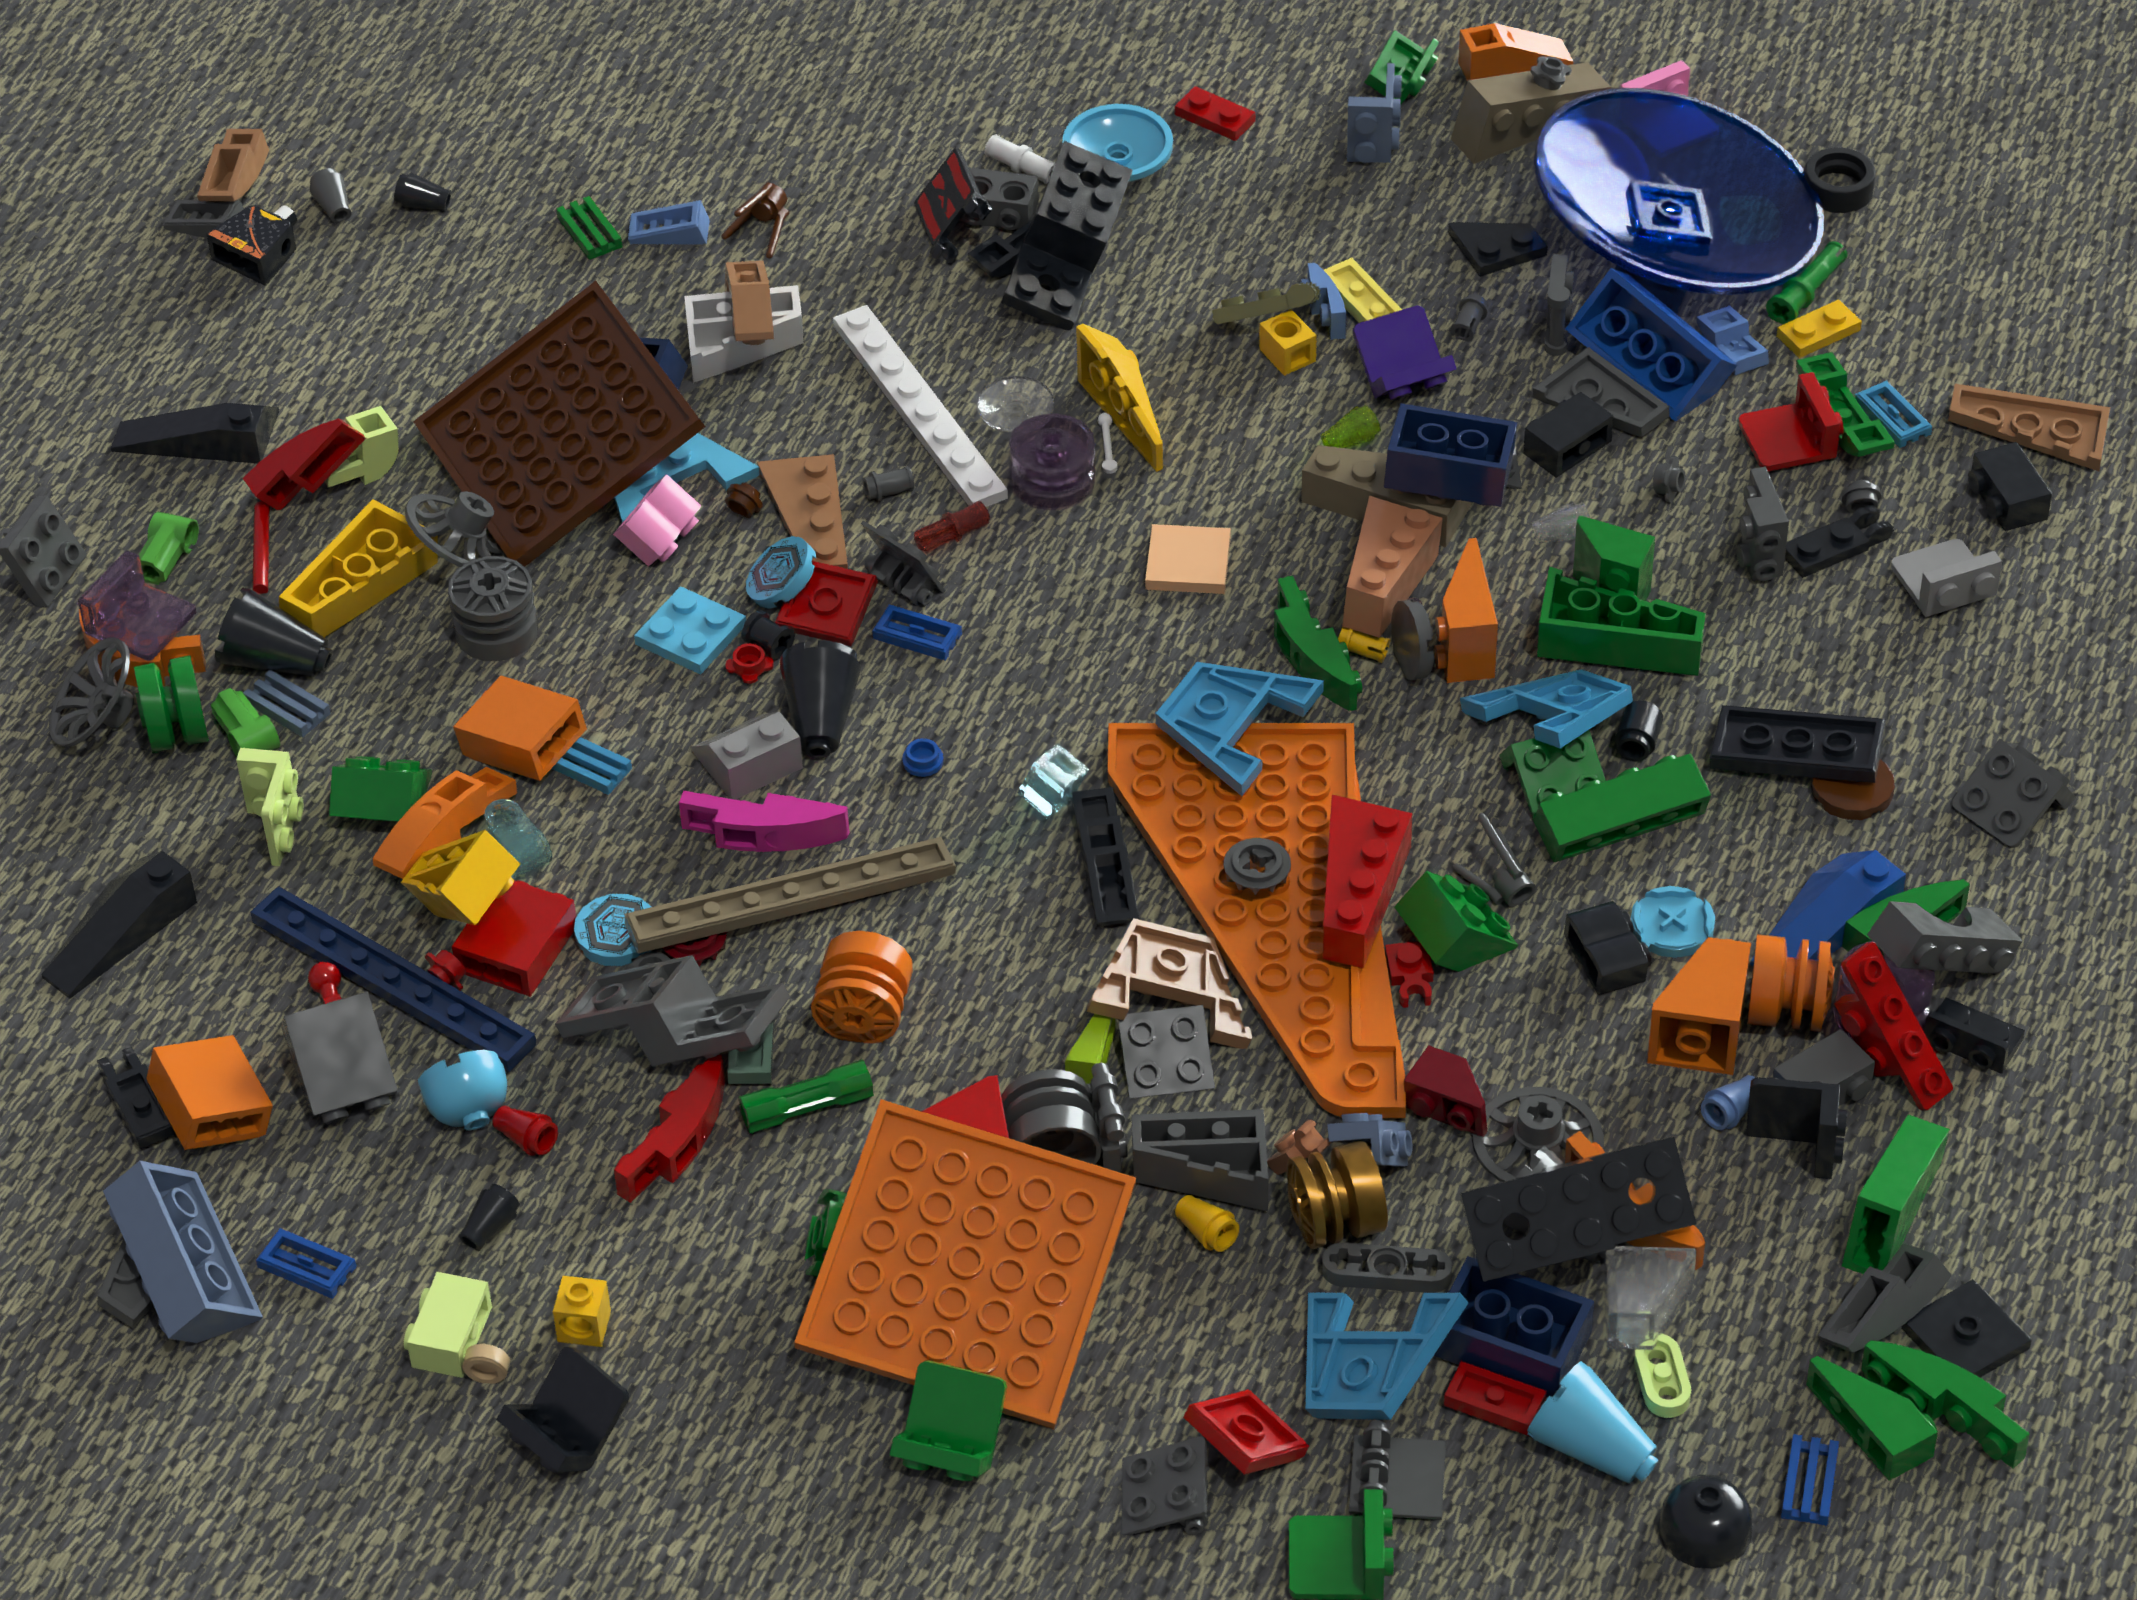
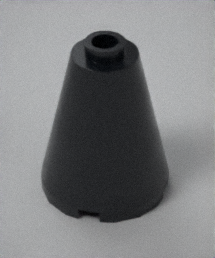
M243 587L240 592L244 598L242 600L234 598L224 617L218 640L225 643L223 652L215 650V661L229 666L266 671L272 670L274 672L314 677L318 670L325 672L332 657V649L327 648L328 639L254 590Z
M818 640V647L805 648V642L797 643L787 648L780 657V671L794 730L800 736L801 751L812 758H825L839 747L861 672V664L857 660V653L854 649L841 643Z

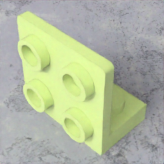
M240 748L236 762L247 813L262 817L272 866H280L284 852L290 853L293 847L294 831L292 827L294 821L300 822L303 815V798L298 797L296 791L298 785L297 770L292 769L289 752Z

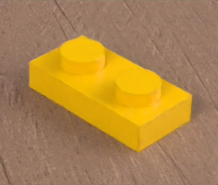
M1838 299L1777 327L1776 337L1798 358H1801L1860 331L1862 321Z

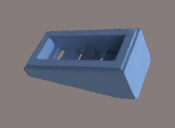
M701 200L632 213L628 241L630 244H707L710 220ZM644 224H650L649 229L643 230Z

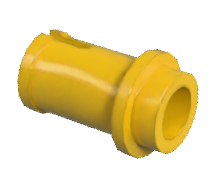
M1342 627L1338 637L1339 643H1346L1349 652L1376 660L1379 663H1383L1388 653L1386 647L1389 648L1391 642L1389 638H1378L1346 627Z

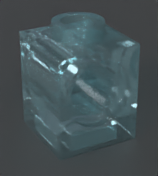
M1058 743L1034 761L1017 793L1049 819L1072 800V792H1077L1089 769Z

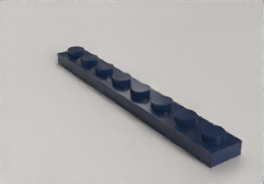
M280 886L274 889L250 912L252 922L319 962L335 964L341 975L472 1051L488 1050L496 1052L503 1063L504 1069L508 1072L537 1045L533 1032Z

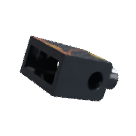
M255 205L248 206L206 234L211 260L266 286L296 250L293 226L297 223L296 214L287 206H281L273 214Z

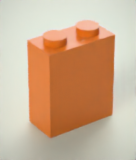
M501 675L453 726L462 755L538 781L543 779L587 730L578 699Z
M234 1035L153 1048L146 1080L184 1150L254 1139L266 1135L273 1104Z

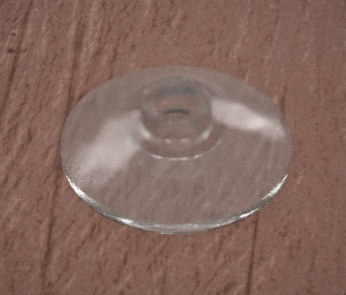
M1009 376L991 382L981 391L977 400V409L981 419L994 429L1012 433L1025 432L1043 425L1051 417L1054 411V397L1051 390L1036 379L1025 376Z

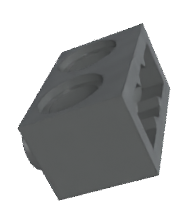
M969 167L980 194L989 202L992 211L984 221L974 212L972 215L965 213L959 222L969 225L1018 230L1033 219L1039 203L1038 176Z

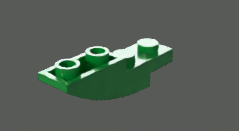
M1293 576L1279 578L1277 593L1279 609L1274 610V637L1282 652L1302 677L1324 680L1323 696L1348 711L1357 710V694L1362 693V682L1359 672L1350 668V656L1346 643H1339L1333 627L1321 630L1318 618H1311L1307 593L1305 590H1299Z
M1870 1340L1865 1345L1861 1371L1864 1372L1867 1380L1910 1399L1921 1413L1928 1414L1933 1421L1943 1414L1956 1431L1966 1432L1978 1441L1985 1453L1992 1459L2002 1460L2012 1469L2025 1459L2030 1433L2003 1413L2006 1395L1997 1388L1960 1366L1917 1349Z

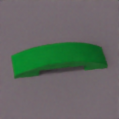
M1833 352L1796 360V368L1799 375L1813 372L1820 386L1826 387L1830 398V405L1834 412L1840 413L1844 430L1843 434L1839 435L1838 445L1844 451L1853 456L1860 457L1894 448L1895 441L1879 419L1871 421L1848 389L1847 373Z

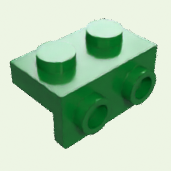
M1394 30L1364 83L1386 97L1387 63H1395V75L1402 76L1401 98L1394 99H1401L1400 104H1402L1409 94L1415 97L1426 81V78L1421 76V74L1427 75L1438 59V56L1433 53L1439 41L1433 38L1428 46L1423 49Z

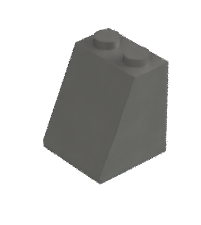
M368 991L283 1017L281 1024L282 1032L312 1120L322 1117L324 1124L348 1117L347 1109L364 1104L365 1110L371 1111L391 1104L389 1097L396 1095L398 1089Z

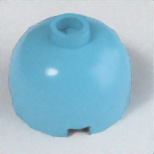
M477 1050L458 1054L459 1063L447 1067L445 1060H442L424 1071L418 1079L422 1099L429 1113L443 1124L452 1127H465L466 1130L480 1129L490 1122L489 1118L505 1102L507 1094L506 1072L498 1054L494 1051Z

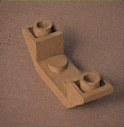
M764 261L726 262L725 292H730L735 341H742L746 345L763 344L767 339H774L770 286Z

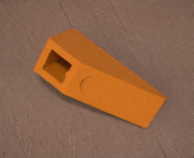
M1496 23L1460 30L1459 66L1467 81L1530 71L1532 66L1537 65V59L1541 56L1558 58L1566 65L1573 64V60L1562 39Z

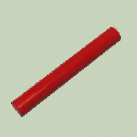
M263 501L257 502L254 505L252 590L258 594L268 593L270 506Z

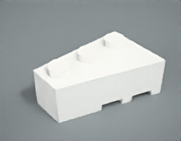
M798 285L770 288L774 339H767L763 344L746 345L742 341H735L730 292L684 296L693 383L803 344L802 314Z

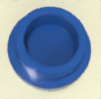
M924 738L912 741L907 746L902 757L905 770L919 777H926L937 773L942 768L944 762L943 753L934 741Z

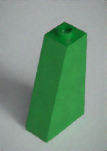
M1909 1114L1907 1115L1858 1195L1842 1267L1864 1274L1869 1266L1881 1271L1885 1269L1900 1249L1939 1169L1950 1129Z

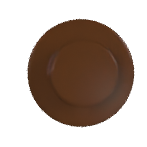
M741 483L740 485L731 484L727 489L728 496L725 499V503L733 512L746 518H751L754 512L759 513L762 509L763 503L759 499L760 493L753 486L747 483Z

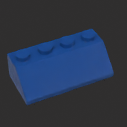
M1610 268L1565 328L1584 346L1591 348L1669 406L1670 418L1674 421L1679 420L1716 394L1738 366L1630 275Z

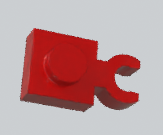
M1419 941L1386 944L1385 956L1391 986L1401 985L1399 990L1401 1006L1408 1008L1409 995L1420 994L1424 998L1425 1006L1431 1005L1432 988L1428 982H1433L1434 972L1431 957Z

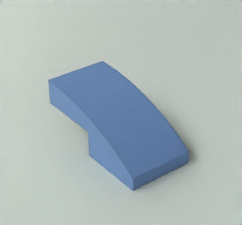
M1731 306L1696 317L1697 325L1703 336L1738 365L1732 372L1734 375L1769 364L1768 350L1749 335V321Z

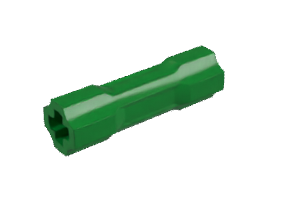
M859 1060L832 1068L821 1076L781 1088H765L739 1096L738 1099L741 1116L749 1133L782 1124L790 1117L830 1105L849 1104L872 1097L874 1094L870 1073L864 1060Z

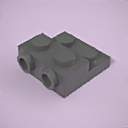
M1767 468L1750 469L1749 486H1745L1743 490L1746 508L1745 514L1740 517L1742 544L1737 545V559L1741 568L1747 567L1752 581H1768L1774 577L1783 576L1789 520Z

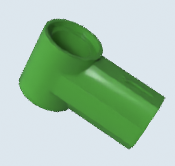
M159 511L152 516L148 527V540L133 564L134 574L139 576L144 582L156 585L166 581L181 554H189L192 550L189 549L190 545L196 544L199 533L197 520Z
M232 688L218 693L216 700L210 704L212 714L227 733L229 743L236 756H238L240 748L272 751L280 748L279 736L270 718L265 714L260 716L242 691H234Z

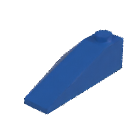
M1877 850L1841 854L1810 876L1769 935L1785 937L1787 957L1796 958L1802 939L1809 940L1808 959L1817 960L1820 941L1831 942L1830 952L1832 954L1842 947L1845 922L1863 909L1887 897L1904 892L1906 874ZM1754 956L1750 961L1752 966L1754 965Z

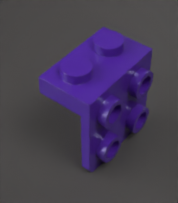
M1419 305L1370 319L1353 327L1352 333L1375 399L1385 395H1389L1390 400L1398 399L1411 394V387L1424 384L1426 389L1448 382L1446 376L1457 370L1452 355L1440 357L1425 310Z

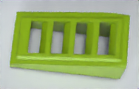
M1094 1014L1065 1060V1071L1078 1075L1084 1079L1086 1084H1090L1093 1078L1091 1070L1093 1065L1097 1063L1107 1064L1117 1027V1019Z

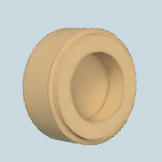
M475 1344L466 1350L462 1368L471 1379L480 1383L494 1384L506 1378L510 1358L505 1351L496 1346Z

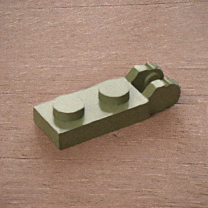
M1303 282L1291 285L1288 292L1281 295L1280 288L1257 292L1259 300L1244 303L1243 296L1221 300L1222 308L1212 310L1214 323L1222 324L1309 305V303L1313 304V302H1317V299H1320L1321 290H1319V286L1316 283L1306 282L1305 284Z

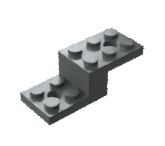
M693 955L594 976L555 1023V1026L562 1038L580 1034L582 1037H588L603 1029L614 1028L615 1030H621L629 1026L652 1066L666 1063L678 1065L690 1058L700 1056L712 1058L724 1051L738 1049V1051L742 1052L753 1048L760 1042V1036L768 1025L780 1016L779 1011L791 996L784 984L779 983L716 997Z

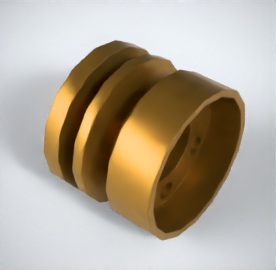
M1357 1141L1333 1147L1331 1152V1169L1319 1152L1310 1153L1308 1163L1301 1156L1289 1158L1287 1162L1289 1203L1293 1217L1309 1248L1324 1247L1326 1237L1333 1244L1340 1243L1343 1238V1221L1351 1234L1356 1238L1386 1230L1388 1212L1384 1188L1375 1159L1365 1142Z

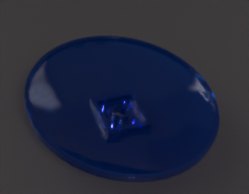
M1618 88L1592 92L1580 96L1556 110L1542 128L1535 147L1534 168L1539 188L1551 210L1563 225L1580 241L1608 261L1653 282L1680 290L1715 295H1739L1769 290L1786 283L1790 278L1800 274L1812 261L1821 243L1824 231L1822 204L1818 193L1809 186L1805 179V171L1786 149L1764 131L1743 118L1705 101L1678 93L1645 88Z

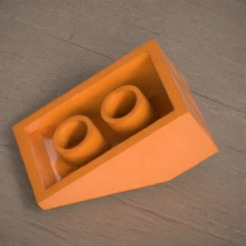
M1477 538L1468 539L1444 595L1442 616L1435 618L1437 639L1441 641V645L1434 646L1435 664L1437 669H1444L1447 683L1495 678L1498 622Z

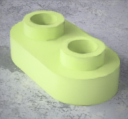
M1653 1333L1642 1337L1635 1346L1634 1366L1645 1404L1657 1416L1664 1418L1677 1417L1688 1409L1691 1397V1385L1680 1347L1673 1338L1665 1334ZM1658 1358L1663 1360L1664 1363L1653 1364L1649 1360ZM1670 1395L1674 1397V1399L1667 1400L1661 1398V1396Z

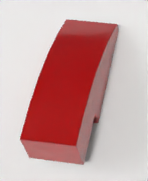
M339 418L320 424L279 446L243 477V480L255 497L274 509L281 510L302 488L314 493L366 438L361 432Z

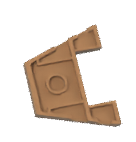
M1133 918L1090 999L1087 1012L1124 1021L1129 1011L1130 990H1134L1144 995H1155L1175 1000L1185 1005H1203L1204 1008L1210 1009V1042L1247 1049L1252 1040L1250 1028L1244 1027L1240 1018L1242 1008L1239 1000L1232 997L1227 984L1230 977L1215 939Z

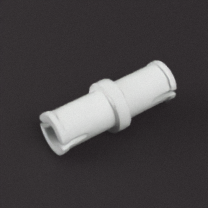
M997 134L992 135L985 146V155L987 157H992L1011 166L1012 172L1018 174L1023 172L1027 175L1038 176V180L1046 185L1048 184L1055 162L1033 153L1031 147L1026 145L1018 146Z

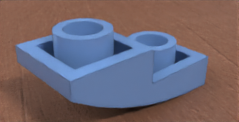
M1308 263L1307 279H1301V283H1316L1319 286V290H1321L1320 299L1310 304L1311 315L1320 314L1321 326L1329 327L1330 339H1345L1346 310L1341 294L1330 276L1316 263Z

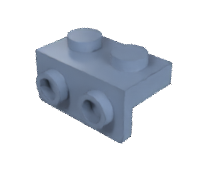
M1354 1113L1343 1114L1342 1123L1328 1124L1329 1142L1353 1143L1363 1141L1371 1143V1152L1377 1166H1408V1157L1412 1154L1413 1143L1409 1130H1406V1122L1382 1121V1114Z

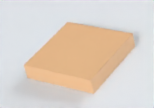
M1152 524L1145 589L1225 594L1231 528Z

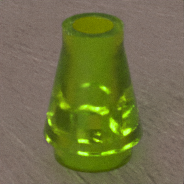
M1364 405L1360 408L1354 406L1330 429L1322 433L1320 437L1324 446L1349 448L1374 440L1375 435L1381 431V427L1376 415L1369 406Z

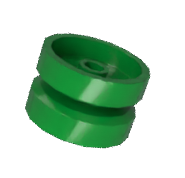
M190 655L170 659L167 667L171 685L163 686L160 669L155 663L134 667L139 691L135 693L142 727L143 729L147 728L152 753L173 749L175 737L172 723L180 722L183 740L188 745L209 741Z

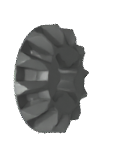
M1250 838L1236 843L1227 851L1224 858V869L1227 881L1235 882L1239 891L1250 888L1255 895L1260 889H1267L1273 893L1277 884H1286L1288 873L1291 872V859L1286 849L1280 844L1269 839ZM1250 860L1258 867H1264V872H1258L1255 868L1250 869Z

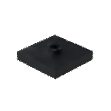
M1974 1279L1922 1308L1901 1328L1923 1352L1947 1360L1980 1378L2030 1349L2032 1341Z

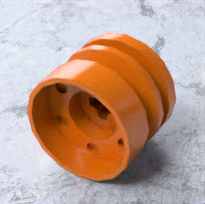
M858 930L842 933L833 938L825 950L820 969L821 977L816 984V992L811 1002L812 1017L819 1027L831 1036L846 1041L873 1044L883 1042L892 1037L899 1027L901 1012L904 1008V997L908 992L913 972L912 959L905 948L893 939L876 932Z
M1757 934L1748 1024L1776 1027L1781 1010L1785 1008L1791 1009L1793 1029L1800 1030L1803 1010L1812 1011L1810 1031L1821 1032L1822 1024L1831 1007L1835 966H1833L1830 952L1831 942L1820 941L1817 960L1808 959L1809 940L1802 939L1797 956L1794 958L1787 957L1785 937Z

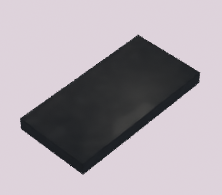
M1722 705L1710 754V769L1875 783L1886 731V719Z

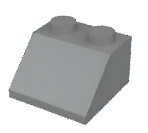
M780 711L761 714L691 747L694 755L729 799L734 800L803 768L800 736Z

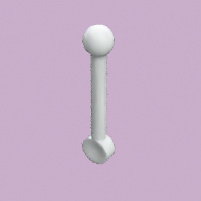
M1102 413L1097 419L1099 426L1102 427L1105 453L1102 470L1107 474H1112L1118 469L1117 462L1113 460L1109 427L1113 419L1110 414Z

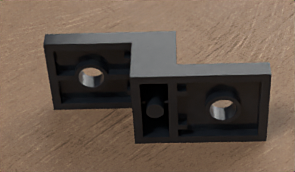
M1067 141L1063 142L1042 200L1026 232L1002 297V304L1063 330L1071 331L1092 273L1108 242L1133 171L1132 169ZM1081 181L1091 183L1094 188L1085 186ZM1040 284H1046L1054 291H1047Z
M1674 1136L1542 1169L1543 1172L1460 1192L1476 1261L1483 1282L1615 1249L1616 1244L1696 1224ZM1638 1178L1647 1179L1653 1186V1195L1644 1204L1634 1203L1628 1193L1630 1184ZM1512 1213L1522 1214L1528 1222L1527 1232L1519 1239H1510L1503 1232V1221Z

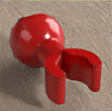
M319 962L313 965L308 974V983L313 991L321 994L324 1004L340 1000L341 996L337 988L341 983V973L336 965L330 962Z

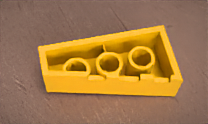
M372 499L279 596V608L323 637H326L438 563V555L414 534L404 515ZM438 535L430 537L438 544Z

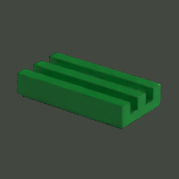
M590 196L584 197L583 204L581 205L577 201L569 203L570 209L568 210L563 206L556 208L557 218L589 260L623 248L622 238ZM585 212H588V214L591 216V218L594 220V222L597 224V226L600 228L603 234L607 237L610 243H608L605 240V238L602 236V234L599 232V230L596 228V226L593 224V222L590 220V218L587 216ZM576 216L599 247H593L572 217Z

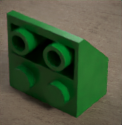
M356 756L355 758H346L345 764L332 766L329 816L399 821L427 792L432 769L420 768V761L396 759V761H386L385 766L380 765V758Z
M1426 871L1394 906L1434 963L1457 972L1518 947V944L1508 932L1511 929L1509 923L1502 916L1493 912L1487 904L1490 901L1488 895L1477 885L1470 884L1467 886L1459 883L1448 874L1443 877Z

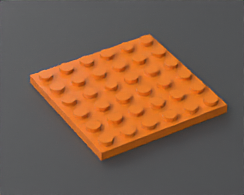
M881 1099L798 1330L794 1346L796 1349L911 1385L915 1383L919 1364L926 1360L1000 1377L1007 1384L1002 1410L1003 1414L1055 1429L1136 1184V1177Z

